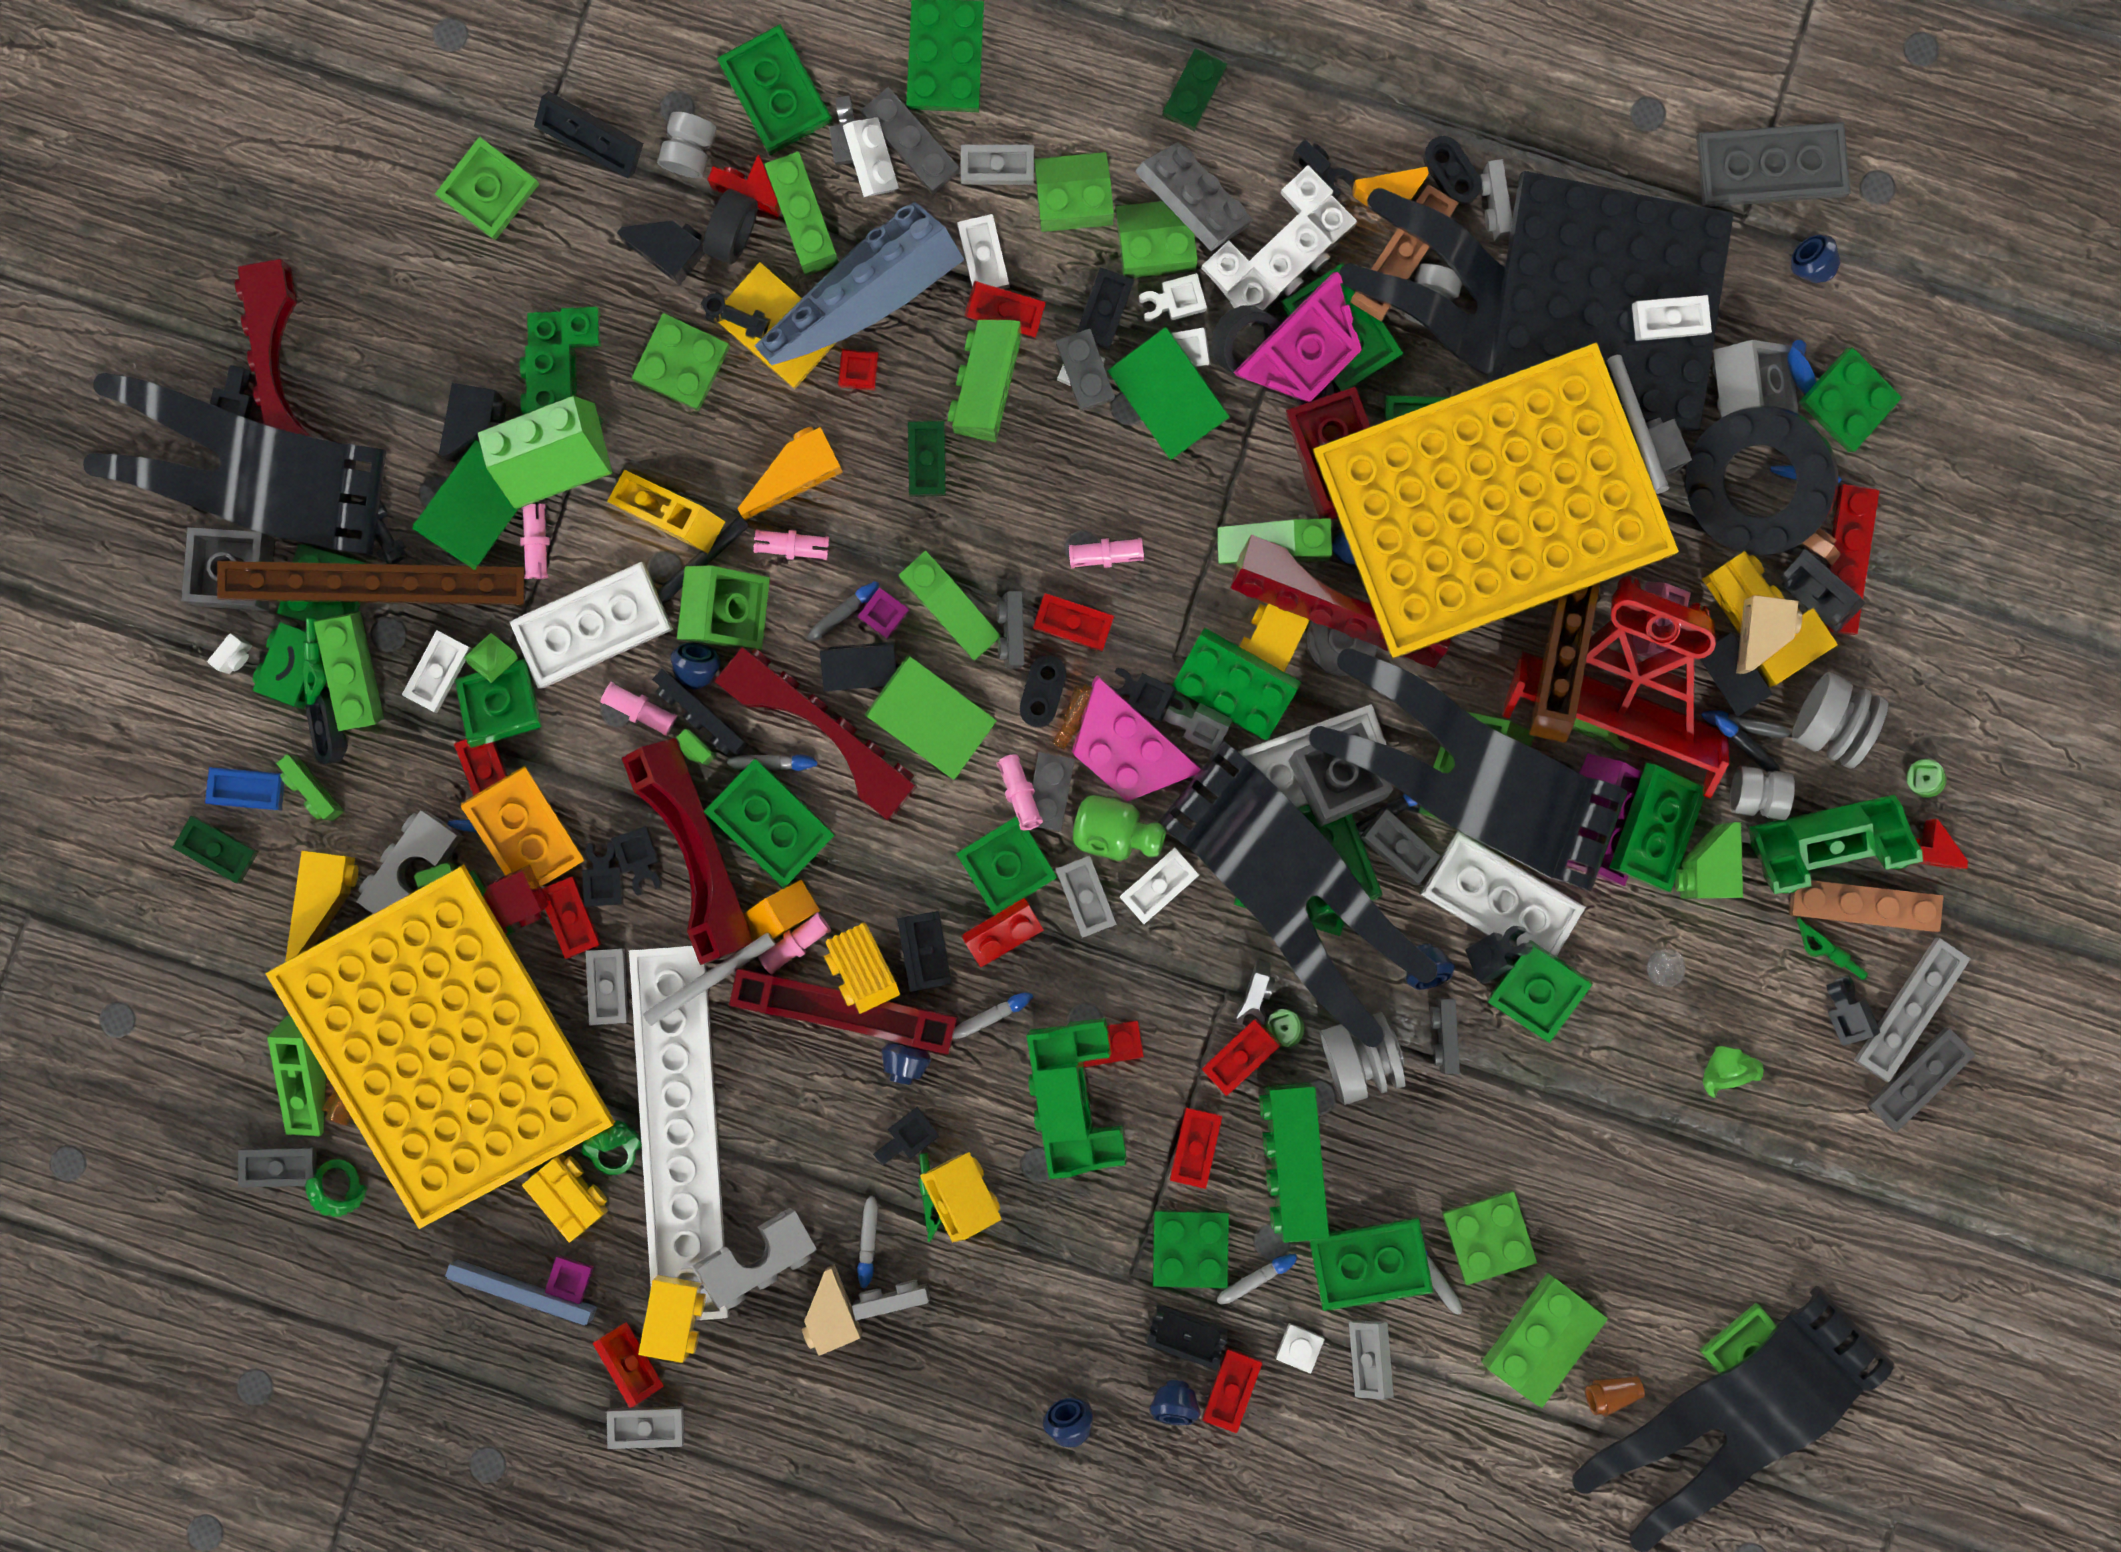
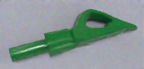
M315 617L306 618L307 641H303L305 659L303 668L304 689L308 705L315 703L327 682L324 666L320 659L319 644L316 640Z
M1800 917L1796 919L1804 948L1810 956L1820 957L1827 955L1840 968L1846 967L1861 980L1868 976L1864 969L1851 960L1849 953L1835 946L1808 924H1805ZM1807 936L1814 938L1819 945L1818 949L1813 950L1810 947Z
M928 1152L919 1153L921 1174L930 1170ZM919 1177L918 1182L923 1201L928 1243L932 1241L942 1221L940 1217L936 1222L932 1219L934 1204L921 1177Z

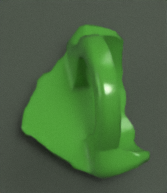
M1716 1046L1704 1071V1088L1710 1097L1716 1098L1717 1092L1720 1089L1738 1087L1752 1080L1760 1081L1763 1077V1064L1756 1058L1744 1054L1740 1049Z

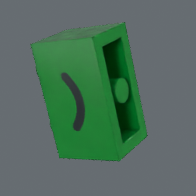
M281 622L278 628H274L271 631L266 644L269 650L264 663L261 662L257 666L253 675V683L255 685L252 691L293 707L305 709L307 701L303 676L305 661L303 641H307L305 631Z

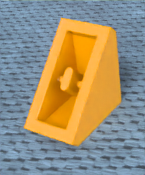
M1428 167L1357 179L1352 187V195L1367 207L1368 195L1377 188H1383L1412 201L1426 181L1429 174Z
M800 880L765 898L743 915L750 928L752 939L755 941L767 932L775 939L821 910L803 880Z

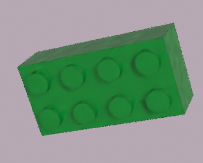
M1309 1082L1264 1086L1265 1095H1259V1108L1261 1118L1263 1117V1120H1268L1269 1132H1262L1264 1155H1267V1158H1271L1272 1169L1266 1170L1267 1191L1270 1192L1271 1196H1275V1206L1269 1207L1271 1229H1273L1274 1234L1278 1233L1284 1243L1329 1239L1315 1086Z

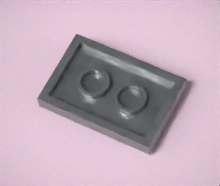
M1179 142L1146 159L1135 171L1210 251L1245 230L1253 221L1245 211L1244 206L1239 201L1233 199L1220 185L1219 180L1213 174L1208 173L1195 159L1194 154Z

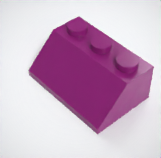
M1587 753L1579 774L1614 784L1627 791L1597 877L1625 886L1629 876L1609 867L1643 772L1624 762ZM1592 795L1590 803L1608 809L1611 804L1610 800ZM1580 828L1578 832L1579 836L1597 841L1600 835L1585 828ZM1568 860L1567 866L1585 873L1588 866Z

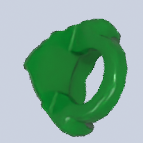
M614 1120L613 1126L582 1143V1154L591 1158L594 1166L599 1171L608 1175H618L629 1170L636 1160V1151L642 1148L639 1134L626 1123L619 1120ZM623 1145L628 1154L626 1162L618 1167H609L602 1163L599 1158V1150L605 1152Z
M332 1159L323 1163L317 1169L315 1176L308 1178L305 1184L308 1200L314 1210L319 1211L324 1216L329 1215L332 1217H341L359 1208L368 1189L367 1186L359 1184V1175L356 1169L349 1162L341 1159ZM339 1169L347 1174L349 1188L345 1194L344 1201L332 1200L324 1195L322 1178L327 1170Z

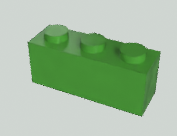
M799 151L765 163L805 276L836 266L839 261Z
M361 611L325 617L315 621L314 626L338 731L377 724L384 719Z

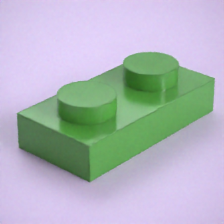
M287 754L276 763L283 771L280 774L283 782L292 791L299 790L306 798V801L303 803L305 808L316 819L319 820L322 817L323 820L334 821L345 812L298 756Z

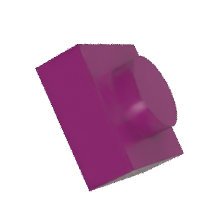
M879 587L857 617L888 640L910 610Z
M558 1255L544 1293L577 1304L582 1303L594 1266Z

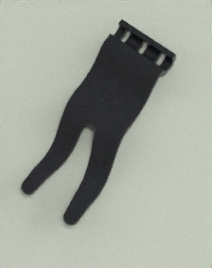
M1383 188L1374 189L1368 195V207L1391 224L1416 237L1440 255L1476 300L1477 311L1473 315H1468L1446 297L1428 287L1352 263L1345 264L1339 270L1343 281L1341 284L1346 288L1393 306L1412 316L1429 329L1454 356L1476 371L1488 376L1505 267L1496 261L1464 227L1445 214Z
M101 373L94 379L93 387L98 395L124 403L172 430L208 447L218 454L220 466L216 471H206L151 458L92 453L87 455L83 462L84 470L90 476L125 482L199 508L243 527L272 536L329 549L373 555L386 450L341 444L271 427L142 379L109 373ZM356 461L371 463L370 472L356 470ZM352 495L367 497L366 506L351 504ZM347 529L362 531V539L346 538Z
M1350 648L1344 649L1339 653L1337 665L1340 670L1387 697L1416 719L1454 758L1455 766L1448 774L1442 773L1429 764L1398 749L1323 726L1313 728L1309 734V742L1314 749L1352 763L1381 777L1444 823L1521 862L1542 875L1580 887L1581 890L1592 892L1627 794L1625 789L1579 774L1551 757L1488 727L1467 713L1436 687L1400 667ZM1595 795L1610 800L1609 809L1590 803L1591 796ZM1580 828L1599 833L1598 840L1594 841L1579 836ZM1568 860L1588 866L1586 874L1566 868Z
M1223 741L1158 823L1162 824L1171 835L1190 848L1255 916L1275 941L1296 975L1317 1001L1363 1044L1368 1047L1379 1046L1385 1037L1384 1030L1347 985L1328 955L1307 912L1306 905L1308 900L1316 895L1321 897L1363 939L1421 982L1428 983L1435 979L1437 975L1435 962L1410 942L1386 918L1365 892L1337 851L1307 817L1260 769ZM1224 759L1240 770L1235 777L1219 766ZM1203 785L1218 797L1213 804L1198 793ZM1181 812L1196 823L1192 830L1176 819Z
M1815 1286L1810 1291L1813 1295L1810 1301L1802 1308L1796 1309L1794 1307L1751 1355L1732 1368L1699 1383L1680 1395L1652 1420L1623 1439L1597 1452L1573 1474L1572 1484L1574 1488L1582 1494H1589L1608 1480L1658 1461L1682 1449L1713 1429H1719L1726 1434L1727 1439L1725 1443L1717 1450L1704 1468L1677 1493L1652 1509L1632 1531L1629 1541L1635 1550L1639 1552L1651 1550L1669 1532L1692 1521L1725 1500L1757 1471L1819 1439L1843 1417L1854 1400L1863 1391H1871L1877 1388L1889 1377L1893 1371L1894 1363L1819 1286ZM1827 1309L1830 1312L1828 1317L1821 1324L1813 1326L1811 1323L1819 1318ZM1851 1334L1854 1337L1851 1343L1838 1351L1836 1347ZM1875 1358L1878 1362L1874 1369L1865 1375H1861L1859 1372L1864 1370Z

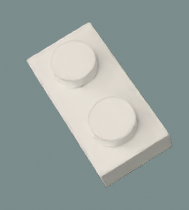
M878 117L852 121L843 125L863 196L884 194L899 189Z
M993 214L957 222L972 287L974 281H978L1001 289L1010 288Z
M1708 295L1637 301L1632 304L1636 341L1706 335L1712 332Z
M436 630L402 695L438 713L466 661L464 656L472 648Z
M1174 848L1127 889L1120 898L1138 919L1145 924L1195 880L1199 874Z

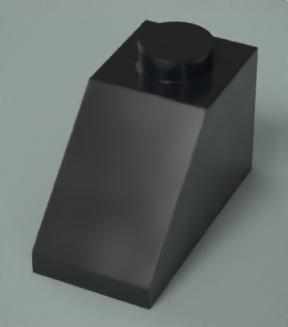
M672 220L621 227L617 232L624 244L679 286L705 254L703 244L700 242L703 238L702 235L686 223L681 227Z
M452 383L438 455L446 461L455 462L465 455L475 440L480 442L478 432L496 426L498 423H503L506 414V403L502 401L503 397L496 390Z

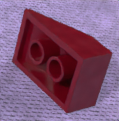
M1356 387L1288 409L1285 412L1308 490L1319 519L1331 518L1332 520L1338 518L1313 449L1371 427Z

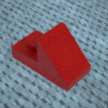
M760 155L757 156L747 180L744 179L745 175L734 168L725 166L724 170H721L714 166L712 167L707 179L712 190L722 194L729 189L755 199L758 202V209L779 217L781 209Z
M1938 819L1926 820L1920 846L1923 862H1919V864L1949 869H1967L1968 860ZM1915 838L1920 846L1921 839Z

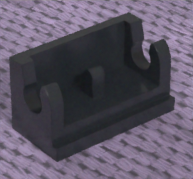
M1806 549L1781 576L1783 580L1781 585L1808 609L1814 608L1821 620L1836 633L1866 604L1856 592Z
M1729 632L1716 641L1715 648L1710 655L1699 659L1735 714L1740 716L1772 696L1773 693L1756 668L1745 674L1736 673L1739 642L1734 634Z
M895 641L822 647L820 650L824 691L886 686L898 669Z
M939 911L897 918L910 992L952 984Z
M1157 1303L1145 1341L1148 1346L1217 1371L1221 1361L1222 1348L1227 1343L1228 1329Z

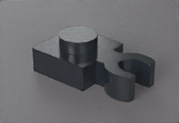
M1116 668L1115 673L1125 679V684L1119 689L1110 687L1122 698L1129 696L1128 703L1140 714L1161 723L1177 690L1144 673L1141 674L1138 682H1136L1128 671Z
M645 826L611 838L622 873L634 872L632 888L637 896L644 894L641 883L645 878H650L653 881L655 889H661L662 880L650 867L651 864L660 862L649 828Z
M607 842V854L604 857H598L595 853V844L588 843L586 855L593 862V869L582 870L584 907L624 905L622 870L620 867L611 868V862L616 856L613 843Z
M1512 926L1506 930L1504 936L1493 932L1465 949L1478 982L1484 984L1490 982L1515 967L1512 956H1525L1533 950V946L1528 943H1522L1517 946V938L1526 932L1524 927Z

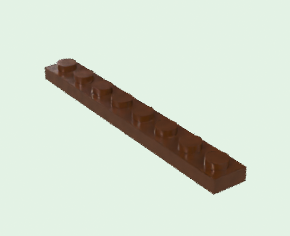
M217 561V599L524 605V567L478 566L474 570L469 566Z

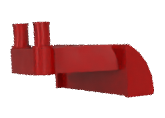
M1624 576L1618 581L1617 590L1612 596L1611 621L1590 637L1586 663L1628 679L1621 690L1583 675L1576 718L1707 769L1703 796L1711 798L1729 765L1728 737L1723 735L1719 728L1694 719V658L1707 657L1713 652L1716 645L1715 625L1710 617L1709 609L1704 605L1701 610V603H1693L1689 607L1642 590L1637 578L1631 583L1632 576ZM1659 618H1668L1672 623L1668 626H1658L1654 621ZM1631 634L1666 647L1668 650L1640 662ZM1619 637L1625 655L1606 647ZM1522 651L1507 692L1502 717L1510 719L1520 696L1535 702L1543 659ZM1686 664V679L1668 672ZM1640 683L1686 701V715L1636 696L1635 693Z

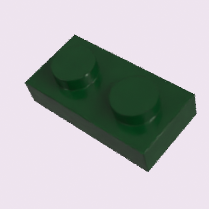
M1195 48L1163 110L1162 116L1195 132L1227 69L1228 63Z
M944 421L908 422L910 497L946 496Z
M196 816L189 817L172 847L236 884H241L259 852Z

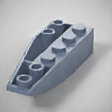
M914 201L912 204L899 209L895 216L884 225L871 230L866 238L858 243L755 347L771 365H775L834 344L875 324L907 304L964 261V258L945 226Z

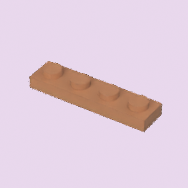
M1429 184L1416 201V203L1433 208L1450 218L1459 204ZM1398 228L1371 270L1409 280L1430 247ZM1355 292L1350 303L1379 321L1383 320L1391 308L1388 304Z
M1811 880L1810 887L1801 888L1791 893L1789 915L1940 932L1944 896Z

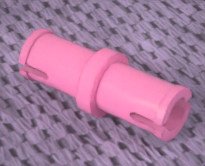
M529 504L522 507L524 537L520 538V546H524V579H547L546 546L550 545V538L546 537V505L538 504L536 506V504Z
M759 529L755 531L754 540L769 541L770 544L755 542L754 553L786 555V559L794 560L795 556L823 560L828 558L827 549L813 548V546L828 547V536L799 535L796 530H789V533L760 531Z
M1109 538L1101 539V543L1069 545L1071 569L1104 564V568L1112 567V563L1144 561L1142 538L1109 542Z
M613 682L609 683L600 703L630 716V721L634 723L640 721L663 733L665 736L669 734L677 718L676 714H672L648 702V697L644 695L638 697L615 685Z
M1012 754L1001 758L996 764L1000 769L1007 788L1005 791L1006 799L1013 804L1020 823V829L1023 831L1031 830L1040 826L1043 820L1032 796L1035 791L1032 783L1026 780L1019 756Z
M817 912L794 931L789 929L783 933L784 938L759 955L758 958L764 968L772 975L795 956L802 957L806 954L805 949L826 933L831 932V928L821 914Z

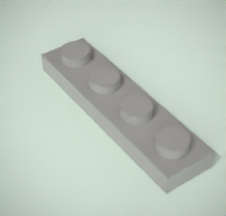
M1935 938L1877 1024L1881 1033L1866 1041L1854 1061L1882 1080L1890 1082L1971 959L1941 938Z

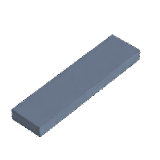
M461 1260L450 1263L445 1275L449 1280L584 1326L593 1320L597 1310V1306L585 1302L577 1304L544 1293V1288Z

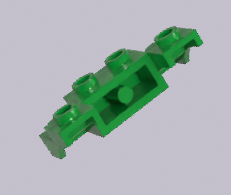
M598 307L561 308V312L527 313L528 346H525V357L520 358L521 378L526 379V393L521 394V411L523 415L568 397H577L576 352L573 348L601 346V340L599 339L600 309ZM598 416L602 429L603 418L601 416Z
M1895 795L1749 827L1751 847L1762 863L1763 877L1774 894L1793 893L1798 889L1810 887L1811 877L1808 870L1876 855L1886 870L1892 868L1902 869L1910 864L1923 862L1922 849L1910 829L1903 806Z
M1106 1018L1072 1021L1067 1026L1031 1029L1026 1035L1032 1068L1028 1084L1031 1096H1036L1038 1109L1034 1111V1124L1036 1131L1042 1132L1049 1179L1069 1178L1097 1169L1125 1166L1127 1154L1122 1126L1093 1128L1083 1061L1109 1058L1111 1055Z

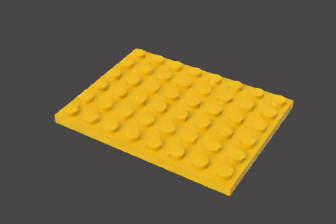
M1597 342L1313 449L1392 659L1646 566L1679 552Z
M465 865L454 869L265 973L419 1229L608 1129L615 1123Z

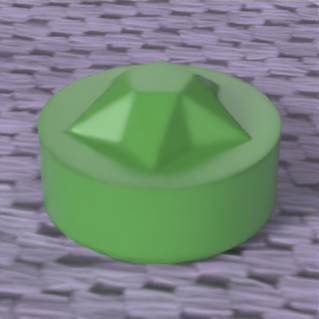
M1921 759L1910 766L1907 771L1906 780L1908 786L1916 795L1930 798L1942 792L1946 785L1947 777L1944 769L1938 762L1931 759Z
M1287 1009L1276 1010L1266 1021L1265 1027L1282 1044V1047L1294 1046L1303 1037L1304 1022L1294 1011Z

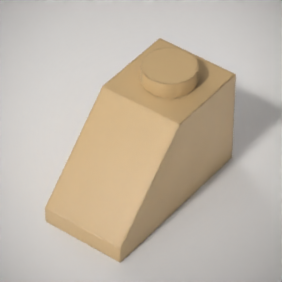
M1755 595L1744 600L1736 673L1745 674L1753 671L1795 638V633H1799L1802 624V612L1798 611L1799 601Z
M835 1264L828 1266L824 1271L804 1320L806 1327L802 1328V1333L809 1349L815 1348L818 1356L858 1340L863 1334L858 1320L855 1321L851 1302Z

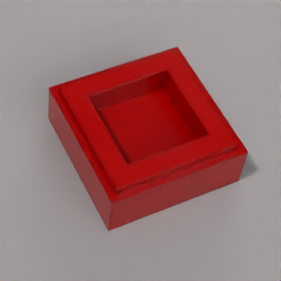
M842 349L838 386L841 388L875 391L879 353Z

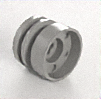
M1827 672L1817 681L1803 703L1793 727L1792 741L1814 752L1819 751L1829 741L1827 748L1828 759L1834 761L1840 758L1841 765L1852 769L1863 760L1876 742L1886 718L1889 703L1887 699L1879 695L1871 699V692L1867 689L1860 690L1851 699L1852 682Z
M1382 1012L1371 1014L1385 1033L1383 1042L1377 1047H1368L1358 1038H1352L1350 1032L1342 1024L1320 1030L1327 1063L1339 1097L1344 1105L1368 1098L1367 1080L1373 1079L1380 1093L1387 1092L1386 1074L1389 1075L1395 1089L1405 1086L1404 1059L1395 1032L1387 1023Z

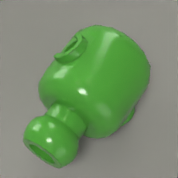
M1090 795L1083 799L1074 822L1072 840L1075 846L1083 852L1116 861L1127 859L1133 848L1140 850L1148 857H1156L1160 855L1163 848L1166 828L1157 822L1149 824L1140 823V813L1131 803L1102 795Z

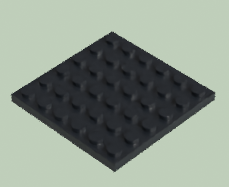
M1529 171L1520 173L1487 383L1597 342L1626 418V412L1607 362L1614 355L1622 356L1645 422L1661 418L1662 422L1665 423L1675 419L1679 429L1694 432L1700 430L1734 213ZM1708 295L1711 333L1696 336L1635 340L1633 303L1637 301Z

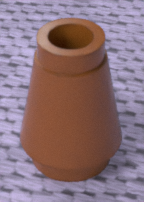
M1638 1376L1593 1380L1592 1385L1585 1388L1588 1406L1595 1416L1602 1414L1604 1417H1607L1645 1396L1643 1384Z

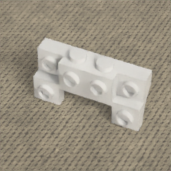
M1307 165L1281 190V195L1298 213L1287 226L1250 261L1228 240L1202 265L1201 269L1220 288L1234 308L1242 305L1256 306L1266 312L1284 294L1288 297L1293 295L1303 285L1304 281L1301 278L1310 269L1317 272L1330 259L1328 252L1356 226L1357 220L1332 196L1333 190Z

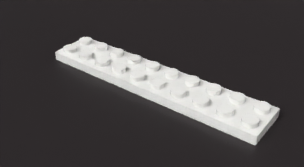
M693 946L630 950L629 959L650 1283L652 1286V1280L658 1275L702 1283L692 1265L725 1246L708 989L652 1026L648 1024L643 1013L706 973V964H699ZM702 1284L701 1293L706 1294V1302L702 1317L696 1316L695 1320L728 1318L729 1309H726L725 1305L718 1309L713 1304Z

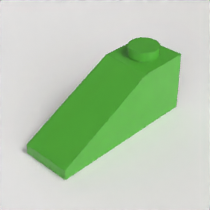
M1331 518L1295 519L1217 527L1218 564H1237L1239 555L1251 534L1285 547L1297 562L1328 561L1332 556Z
M926 550L898 575L902 583L974 661L988 650L998 638H1001L996 629Z
M286 1016L267 1037L286 1135L321 1136L324 1133L326 1074L292 1017Z

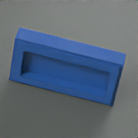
M209 767L205 804L282 811L285 783L281 779L280 773Z

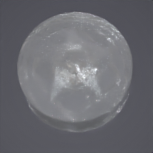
M1660 949L1655 951L1648 960V976L1658 986H1676L1682 981L1685 974L1683 957L1675 950Z

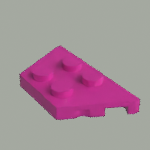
M1333 272L1234 371L1235 375L1302 401L1311 402L1362 350L1358 334L1352 327L1353 317L1350 306L1346 305L1340 283H1343L1341 275L1338 272Z
M1098 675L1093 679L1092 692L1088 705L1084 709L1080 732L1076 736L1072 749L1073 754L1127 802L1197 775L1201 768Z

